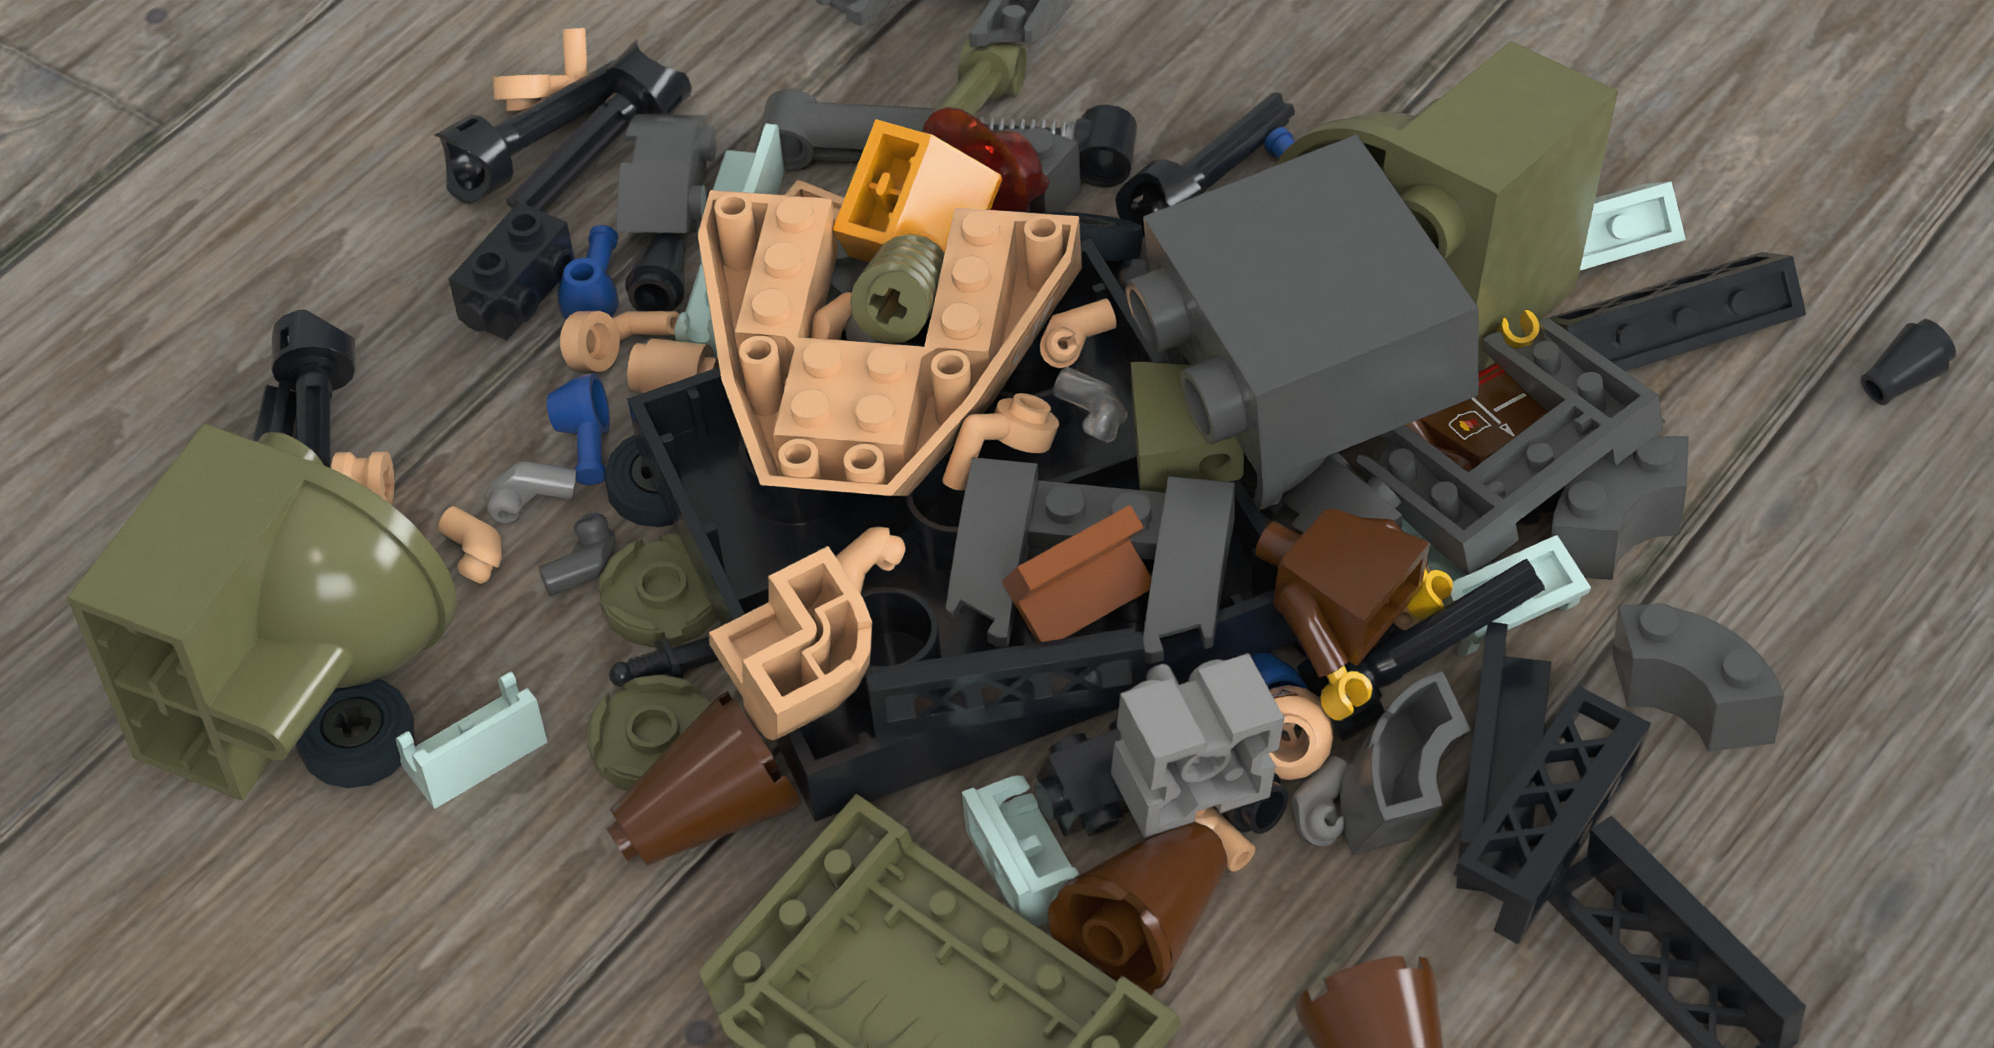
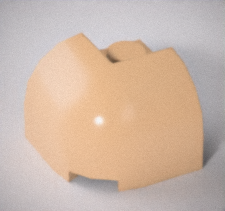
M829 546L768 576V603L709 632L710 647L742 695L744 712L754 726L770 740L775 741L835 710L856 691L870 664L872 620L862 596Z

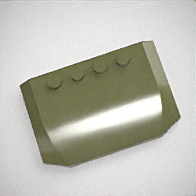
M858 794L850 800L698 971L733 1048H1164L1181 1027L1179 1015L1125 977L1122 976L1116 982L912 842L906 827Z

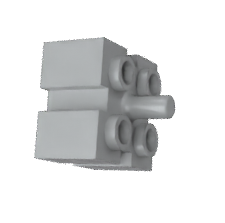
M1249 653L1226 661H1208L1192 672L1189 682L1180 685L1169 666L1164 664L1157 665L1146 673V681L1136 685L1130 691L1121 693L1117 727L1122 736L1114 744L1111 775L1144 838L1195 822L1197 811L1216 806L1219 813L1270 797L1275 764L1269 753L1279 750L1284 716Z

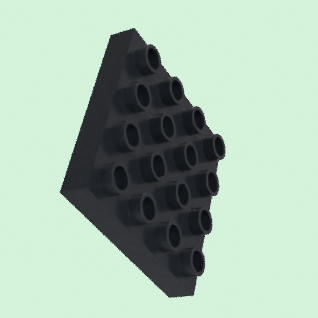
M1092 239L1081 242L1082 269L994 402L983 413L994 414L997 403L1000 400L1013 398L1014 395L1019 393L1030 394L1044 400L1051 407L1050 412L1059 422L1050 449L1044 453H1029L1012 448L999 440H984L978 458L1036 463L1038 465L1039 481L1140 490L1132 410L1131 362L1167 363L1161 352L1157 354L1152 353L1143 341L1131 314L1127 296ZM1107 298L1114 310L1116 328L1087 337L1078 359L1072 365L1058 368L1047 363L1040 352V341L1051 317ZM931 315L920 332L906 342L925 344ZM843 331L841 340L847 341L846 332ZM720 367L627 398L639 453L722 626L769 602L768 576L828 546L836 557L868 528L885 527L889 528L890 535L902 538L905 544V552L899 564L895 565L893 570L886 571L874 564L865 574L860 595L872 620L870 664L867 669L1000 649L988 642L987 631L993 623V620L966 605H963L960 616L954 623L946 618V603L954 550L965 490L952 489L942 481L954 446L909 496H888L760 485L722 383ZM1240 480L1229 481L1235 483V517L1213 647L1204 648L1198 628L1160 638L1164 660L1155 663H1145L1146 673L1157 665H1167L1180 685L1189 682L1192 672L1208 661H1226L1248 653L1250 656L1260 652L1268 653L1298 641L1283 615L1277 611L1273 603L1278 568L1258 558L1255 553L1257 543L1268 525ZM1029 548L1026 562L1047 550ZM1141 559L1152 577L1154 560ZM1150 590L1067 638L1134 628L1135 633L1141 632L1143 637ZM1016 608L1008 647L1037 643ZM864 674L856 691L835 710L786 734L776 741L814 821L817 822L840 813L856 794L868 802L1116 710L1119 708L1120 702L876 740L866 676Z

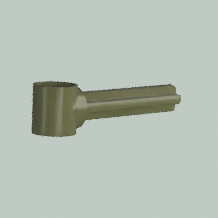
M967 37L962 46L959 59L958 83L923 123L922 132L931 134L948 144L950 140L957 138L986 100L996 99L1003 94L1018 96L1026 73V46L1006 42L989 43L988 46L975 47L970 46V37Z

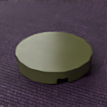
M678 534L659 535L660 541H651L646 544L643 543V538L627 544L609 559L599 577L602 612L610 628L629 642L647 647H655L656 640L667 638L670 646H676L699 637L718 620Z
M668 675L634 678L624 683V690L615 693L611 698L608 693L596 704L587 723V744L590 757L604 779L617 788L627 791L711 704L710 699L708 701L707 698L702 696L699 688L688 680Z

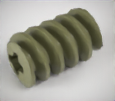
M910 233L895 236L881 246L854 284L850 300L853 318L864 333L876 341L894 344L906 342L920 332L932 313L945 254L938 244L926 236Z

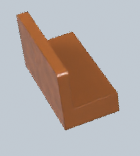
M1131 505L1122 508L1021 564L1001 581L1037 643L1067 638L1150 590L1152 577L1130 542V539L1144 528Z

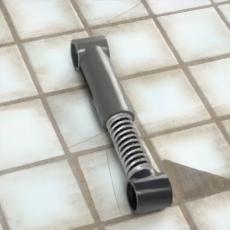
M779 90L771 94L766 101L756 150L765 124H775L779 128L785 171L804 168L811 160L859 163L875 119L922 132L923 123L936 108L818 102L813 96L800 90ZM1109 104L1096 105L1087 109L1081 118H1078L1074 123L1072 121L1069 123L1063 121L1061 128H1056L1055 120L1051 122V127H1046L1044 119L1041 121V127L1039 128L1047 129L1053 134L1078 142L1080 178L1083 181L1094 186L1113 187L1123 183L1130 176L1137 123L1129 111ZM982 116L979 118V124H975L974 118H972L956 139L990 130L1036 128V121L1032 119L1030 126H1025V120L1022 119L1020 126H1015L1013 118L1010 120V125H1005L1003 117L1000 119L999 125H995L993 117L989 119V124H984Z

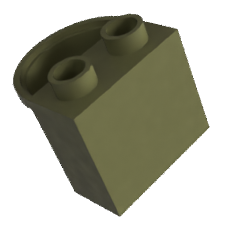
M1510 41L1445 95L1433 100L1415 116L1402 113L1377 112L1360 114L1347 119L1332 120L1320 124L1289 146L1280 156L1276 165L1356 134L1479 308V372L1495 362L1484 351L1482 340L1489 334L1496 333L1497 327L1504 317L1508 321L1512 334L1522 338L1525 334L1521 329L1519 317L1524 310L1534 313L1539 322L1540 319L1544 318L1577 287L1618 90Z
M205 423L67 596V600L133 758L242 801L272 760H284L336 688H347L372 682L389 675L407 664L420 651L430 648L442 637L453 621L457 610L456 589L452 577L438 552L402 513L379 495L350 477L324 466L319 457L310 448L291 436L278 432H267L256 442Z

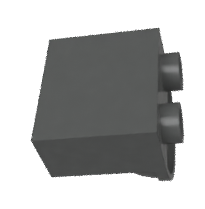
M1357 134L1143 217L1149 272L1126 281V295L1134 322L1143 341L1152 353L1163 352V356L1168 364L1191 365L1180 372L1181 387L1191 417L1204 440L1211 445L1235 436L1244 451V475L1239 480L1258 511L1279 503L1283 493L1304 481L1323 463L1327 456L1478 396L1479 308Z

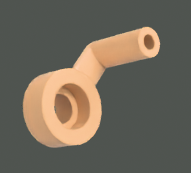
M585 28L563 29L565 75L493 77L494 100H506V111H523L539 102L540 99H545L588 75Z
M602 311L575 312L567 318L561 330L560 348L562 356L568 366L575 371L603 372L609 369L615 362L621 340L632 335H675L674 328L680 314L676 311H627L612 318Z
M1019 393L1014 395L1013 398L1000 400L997 403L994 414H972L967 416L960 428L942 479L943 483L955 490H966L972 457L978 458L984 440H999L1012 448L1029 453L1047 452L1052 445L1059 426L1058 419L1050 412L1051 407L1049 404L1036 396Z

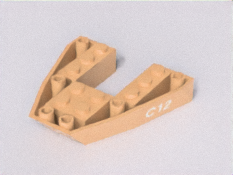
M710 190L698 231V241L721 379L760 485L888 496H909L955 445L964 419L972 414H983L994 402L1082 269L1079 216L955 208L924 347L811 338L812 319L814 314L826 304L839 251L837 237L832 230L835 224L832 199Z

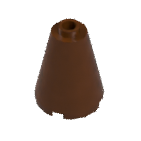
M726 691L712 701L610 808L617 821L606 827V829L628 862L640 855L648 866L791 811L802 802L786 775L782 776L779 772V767L774 761L773 755L737 702L732 699L730 693Z
M1192 822L1155 834L1068 880L1060 888L1057 897L1050 903L1048 909L1052 937L1116 982L1123 976L1152 995L1169 979L1226 871L1228 859L1220 837L1211 828L1197 822Z
M1390 956L1341 970L1324 979L1328 990L1327 993L1312 1001L1307 989L1299 995L1294 1005L1299 1022L1315 1048H1443L1436 975L1430 962L1424 957H1419L1418 968H1407L1403 956Z

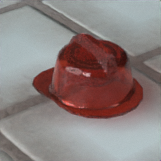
M945 107L934 111L924 123V133L937 137L1001 175L1002 181L991 210L1026 212L1027 205L1048 189L1050 182L1042 172L1038 153L1032 143L1022 134L1010 130H991L978 118L965 110Z

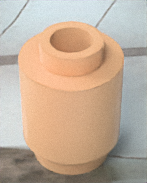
M652 338L647 344L636 343L633 346L628 361V386L633 392L645 393L719 367L718 358L714 357L713 349L709 344Z

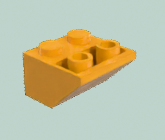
M875 119L832 230L847 256L869 263L884 243L895 236L910 233L928 237L938 244L945 254L954 209L991 210L1002 177L997 172L931 134Z

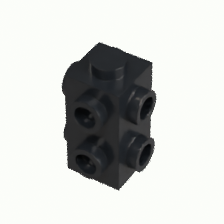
M518 202L449 277L448 280L458 320L475 331H486L507 341L523 322L533 317L539 304L560 283L565 267L575 260L567 222Z
M1117 720L1109 725L1110 731L1091 739H1088L1085 733H1077L1052 745L1048 750L1050 754L1036 776L1038 781L1035 783V792L1041 810L1049 820L1056 819L1064 837L1083 829L1086 830L1088 836L1102 834L1121 824L1125 820L1123 814L1130 811L1111 775L1114 744L1122 736L1117 727Z

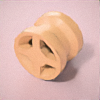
M388 451L372 452L368 458H356L351 452L335 453L331 469L359 482L393 505L394 470Z

